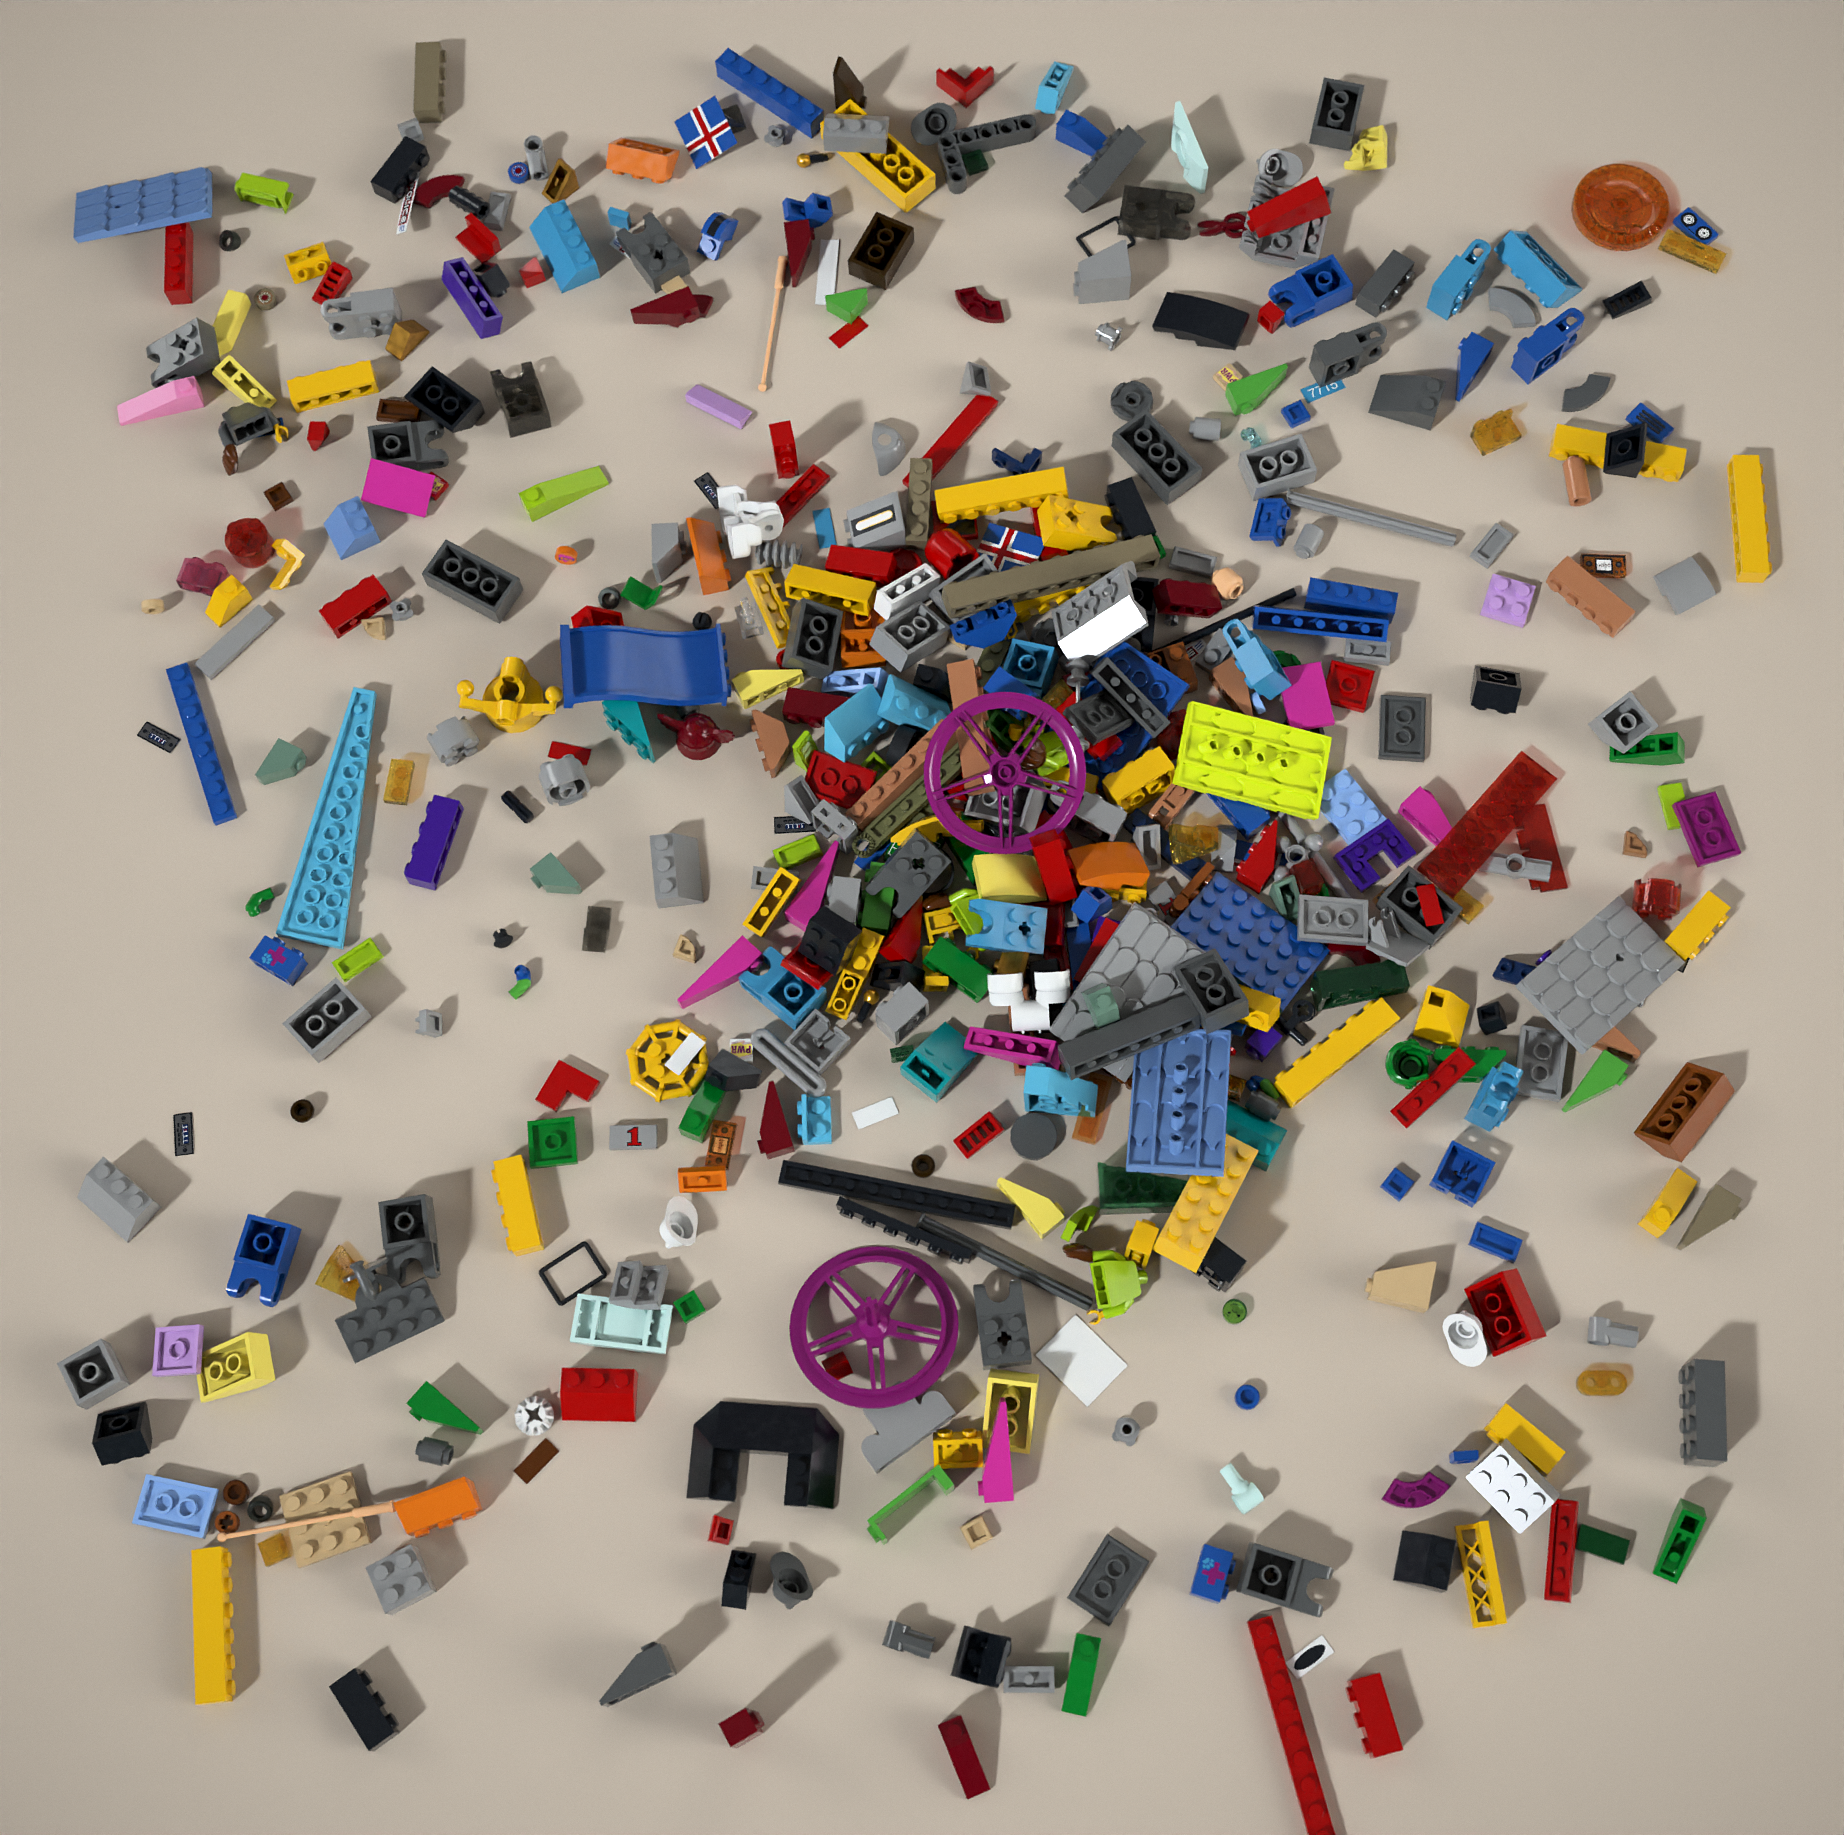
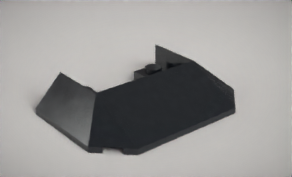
M720 1401L694 1423L686 1498L736 1502L740 1453L788 1456L784 1506L833 1509L840 1435L817 1408Z

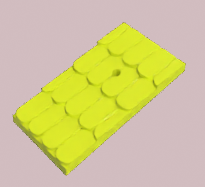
M1195 701L1188 703L1172 784L1204 794L1209 793L1229 800L1241 801L1274 812H1283L1303 819L1315 820L1319 818L1332 737Z

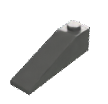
M1104 657L1089 672L1153 738L1171 723L1108 657Z

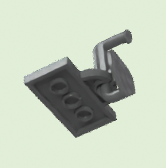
M388 1257L370 1262L364 1266V1261H357L350 1265V1269H353V1272L342 1279L343 1283L357 1278L360 1285L355 1296L357 1309L335 1319L355 1363L445 1321L425 1277L402 1287L395 1278L385 1274H377L375 1269L386 1264L389 1261Z

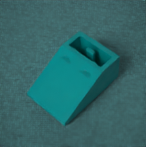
M604 700L602 702L603 715L607 718V725L613 731L618 730L622 734V739L629 746L633 744L637 748V753L644 760L648 758L654 763L655 758L638 703L626 700Z
M944 1022L911 1053L900 1066V1072L903 1077L937 1103L979 1053L964 1049L966 1037Z

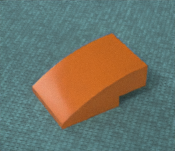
M874 605L869 616L843 611L841 622L842 668L886 666V659L869 645L876 626L885 622V619L874 610Z
M1101 842L1080 846L1066 852V856L1069 855L1072 869L1080 885L1119 891L1123 884L1142 887L1150 875L1136 843Z

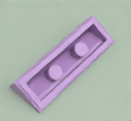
M698 384L685 395L687 403L739 429H742L752 414V411Z

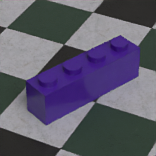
M461 257L445 261L441 280L480 339L499 335L503 316L465 259Z
M434 795L432 801L428 802L425 822L422 821L420 824V836L418 841L413 844L411 861L406 864L404 875L409 884L436 890L464 811L460 801Z

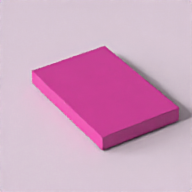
M371 458L361 501L425 518L435 475Z
M1321 662L1282 668L1292 686L1281 693L1288 726L1308 730L1334 725L1335 720Z

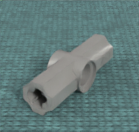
M1482 851L1479 871L1506 875L1512 879L1525 878L1549 882L1552 862L1526 858L1517 853L1507 855ZM1514 862L1522 865L1519 870L1509 868Z

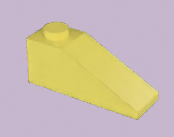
M228 355L212 372L228 390L245 403L250 402L256 406L270 409L277 402L231 355Z
M801 669L750 670L738 673L731 680L733 689L745 710L786 691L788 687L793 688L803 683L804 676Z
M1000 1177L997 1180L998 1188L1013 1205H1016L1015 1208L1041 1239H1044L1064 1222L1065 1217L1063 1214L1065 1211L1057 1202L1053 1204L1049 1198Z

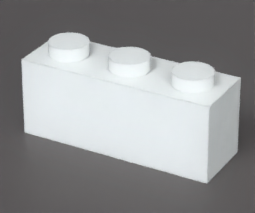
M927 563L919 566L879 589L876 594L874 610L885 620H888L917 601L924 602L928 600L930 592L939 585L940 575Z

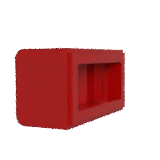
M333 261L322 278L312 300L322 305L326 300L339 298L353 279L350 270ZM325 294L329 296V299L322 297V295Z
M989 1111L956 1137L953 1142L966 1159H969L1000 1136L1006 1129L995 1115ZM989 1121L996 1130L992 1132L986 1125V1122ZM979 1127H982L988 1136L986 1138L978 1130ZM974 1132L977 1138L981 1141L979 1144H977L971 1137V1133ZM966 1138L973 1146L971 1150L962 1141Z

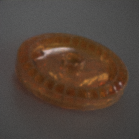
M1609 164L1592 170L1582 178L1573 195L1571 212L1576 227L1592 243L1609 250L1631 251L1647 246L1660 235L1668 219L1669 200L1661 183L1647 171L1627 164ZM1586 205L1589 206V212H1590L1591 217H1590L1589 214H1588V211H1587V209H1586ZM1654 205V222L1644 230L1631 234L1632 228L1639 227L1642 229L1648 223Z

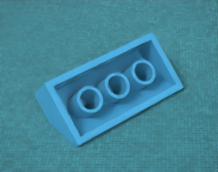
M563 199L544 207L529 228L561 293L600 278L597 263L565 200Z
M1510 230L1494 248V251L1498 254V260L1505 265L1508 264L1512 269L1511 273L1516 278L1522 279L1526 283V289L1533 294L1536 293L1540 298L1539 302L1546 308H1558L1582 291V288L1528 232Z

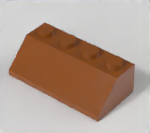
M1687 1062L1634 1131V1134L1662 1156L1682 1163L1735 1090L1724 1073Z

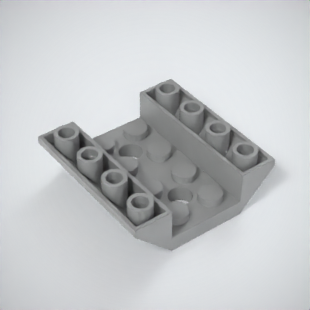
M1132 560L1120 565L1051 611L1057 642L1069 662L1074 659H1082L1090 664L1148 626L1145 609L1134 600L1131 583L1138 578L1135 564Z

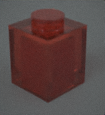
M1313 858L1291 866L1289 874L1295 876L1300 895L1314 896L1320 892L1324 880Z

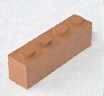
M1568 555L1550 572L1546 580L1552 591L1558 592L1569 605L1575 606L1586 619L1592 620L1603 633L1609 634L1612 638L1631 621L1636 612Z

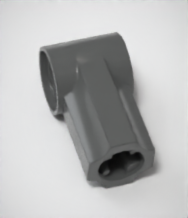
M890 1620L882 1645L900 1652L907 1651L929 1659L935 1637L917 1632L907 1625Z

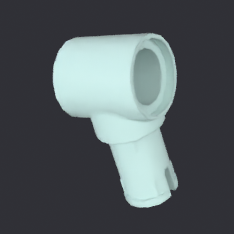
M1231 1463L1220 1470V1473L1232 1488L1231 1493L1233 1495L1231 1498L1242 1514L1245 1515L1264 1501L1261 1492L1253 1482L1248 1483L1247 1480L1244 1481Z

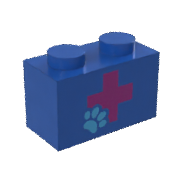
M265 935L249 958L258 967L293 987L308 965L303 958L304 954L294 947L291 950L286 948V943L275 936L271 939Z
M1204 1544L1189 1595L1219 1604L1221 1599L1225 1600L1229 1590V1585L1225 1584L1227 1575L1233 1574L1236 1560L1232 1559L1233 1553Z

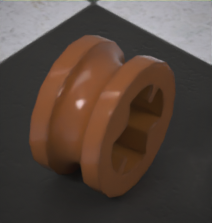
M230 1511L221 1512L215 1519L216 1529L226 1534L236 1532L240 1526L239 1517ZM228 1516H231L230 1520L233 1521L232 1526L229 1525L225 1530L226 1526L222 1525V1521L227 1520Z

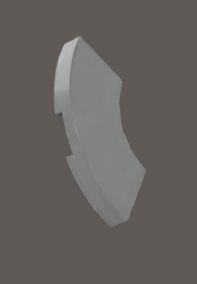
M1489 288L1490 310L1506 315L1511 321L1513 328L1535 327L1534 314L1523 299L1507 290Z

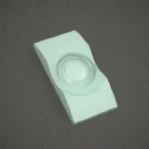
M1181 101L1175 102L1173 116L1172 150L1177 154L1181 165L1184 167V179L1192 188L1202 194L1205 193L1208 166Z
M586 1294L577 1295L570 1342L641 1353L666 1354L673 1305L661 1304L660 1310L632 1309L610 1304V1297Z

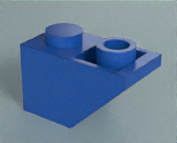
M1088 886L1082 890L1071 910L1080 920L1089 924L1112 909V897L1101 888Z

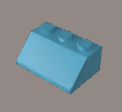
M890 674L877 715L899 726L905 725L918 730V735L924 736L941 719L944 720L951 711L946 700Z
M872 684L866 685L825 717L824 750L844 763L850 758L855 757L860 750L870 745L874 739L884 734L889 728V720L877 715L881 697Z

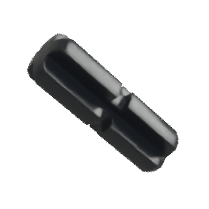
M508 790L501 796L502 801L524 823H529L534 818L533 813L511 791Z

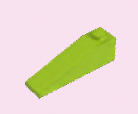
M596 466L538 483L518 494L525 511L531 521L534 522L609 485L600 467Z

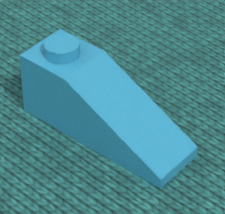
M1054 61L1039 85L1035 109L1041 110L1045 114H1055L1060 106L1074 66Z

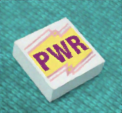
M730 1039V1053L748 1063H753L751 1039Z

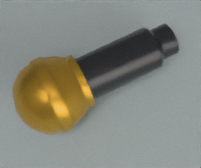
M801 153L797 156L796 161L798 166L806 168L812 163L828 160V155L823 153L815 155Z
M869 989L864 993V1003L857 1015L858 1022L863 1023L871 1007L879 1001L880 996L876 990Z

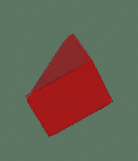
M536 257L519 270L526 288L546 281L544 272Z
M1270 300L1259 309L1257 322L1270 334H1273L1283 319L1284 312Z
M310 421L307 441L313 451H316L330 434L326 422Z

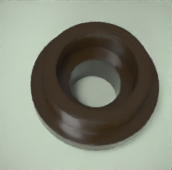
M301 1099L292 1105L290 1114L295 1121L305 1123L313 1117L314 1106L310 1101ZM306 1108V1113L304 1115H300V1110Z
M920 1154L912 1161V1171L917 1177L927 1178L933 1174L935 1162L929 1155ZM921 1163H926L928 1165V1168L926 1170L919 1169V1165Z

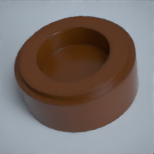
M240 1480L228 1482L223 1489L225 1501L235 1506L245 1503L250 1494L248 1485Z

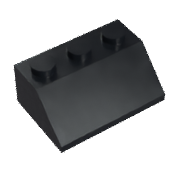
M433 366L404 396L406 400L452 433L472 428L485 414L481 401Z

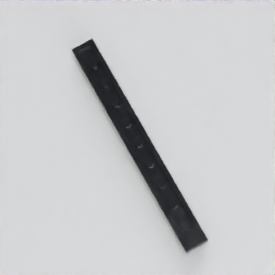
M783 1160L778 1184L921 1213L925 1212L926 1214L1008 1230L1012 1228L1016 1207L1013 1204Z

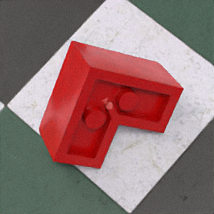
M978 66L965 79L951 68L946 72L940 68L936 70V85L965 108L994 83V68L992 66H989L985 71Z

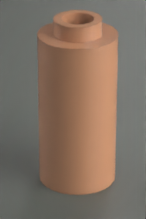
M1570 456L1562 464L1569 504L1575 507L1583 506L1591 501L1585 462L1583 458Z

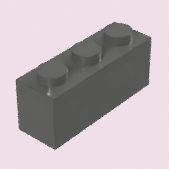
M1393 249L1360 290L1355 305L1377 318L1381 311L1385 312L1391 303L1390 300L1400 294L1403 288L1402 285L1412 279L1414 275L1412 270L1415 262Z

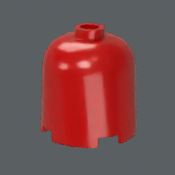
M944 528L932 533L924 550L926 559L944 580H947L980 557L976 548L951 528Z

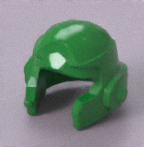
M1412 1038L1395 1044L1386 1056L1385 1068L1387 1075L1394 1083L1404 1086L1405 1089L1411 1090L1413 1087H1417V1083L1430 1078L1428 1074L1429 1062L1426 1055H1432L1433 1051L1420 1046V1043Z

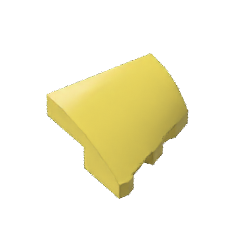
M1383 125L1362 130L1359 135V141L1352 148V156L1349 161L1344 162L1345 169L1367 171L1387 168V133Z

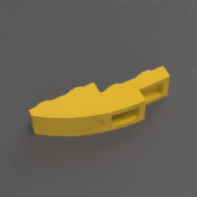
M953 811L961 819V811ZM934 814L905 826L891 837V842H897V845L900 846L915 828L932 842H936L939 839V833H942V836L945 837L953 835L941 824ZM962 820L976 831L982 832L984 830V820Z
M863 927L851 961L843 969L825 1012L847 1021L875 966L876 957L885 936Z

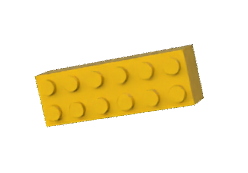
M851 99L832 113L868 115ZM824 120L820 123L821 138H822V139H823ZM888 133L886 154L836 151L905 213L936 189L935 173L890 133Z
M1226 1134L1224 1177L1213 1175L1190 1176L1152 1250L1196 1273L1259 1150Z

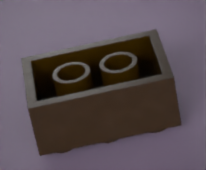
M876 211L848 259L849 275L886 290L914 243V227Z

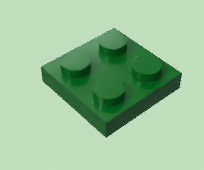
M574 1116L527 1121L531 1169L578 1164L576 1121Z

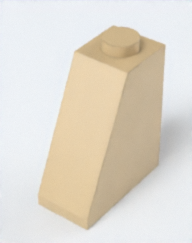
M1430 1261L1375 1272L1371 1278L1366 1280L1365 1292H1368L1367 1300L1425 1313L1429 1307L1437 1262Z

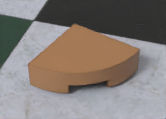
M1630 831L1625 832L1622 855L1646 858L1647 849L1636 834Z

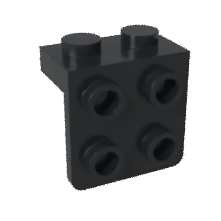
M964 1625L951 1676L975 1684L998 1688L1005 1676L1004 1667L1006 1659L1011 1653V1637L988 1633Z

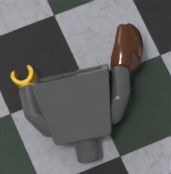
M247 402L238 407H231L222 414L224 421L220 423L218 433L224 445L222 462L227 475L235 474L238 469L236 446L273 429L275 430L277 442L282 443L281 435L286 436L288 439V429L285 426H279L280 422L269 408Z

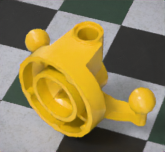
M517 657L504 658L500 675L495 677L486 687L482 697L483 701L468 698L474 692V685L471 681L461 680L457 685V692L460 695V708L485 713L493 726L500 731L508 733L524 732L534 727L543 715L555 714L556 705L563 697L562 690L555 685L547 688L544 694L539 682L530 675L526 665H524V661ZM519 691L515 697L516 702L502 700L507 693Z

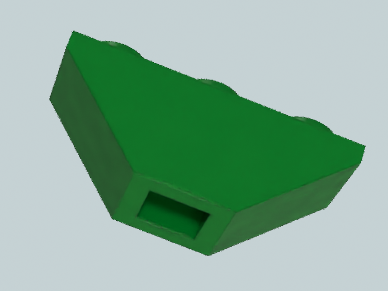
M1439 1046L1438 1049L1435 1048L1431 1059L1439 1066L1456 1049H1452L1451 1046ZM1474 1046L1462 1047L1461 1049L1476 1065L1457 1083H1480L1492 1066L1496 1067L1504 1059L1506 1050H1499L1498 1047H1486L1485 1050L1476 1049Z

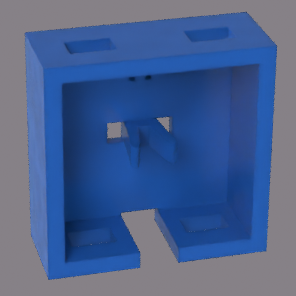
M1452 1140L1429 1186L1445 1194L1451 1192L1456 1195L1454 1199L1473 1207L1496 1162Z

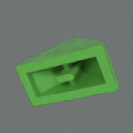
M863 288L825 295L827 311L852 324L868 304L867 289Z

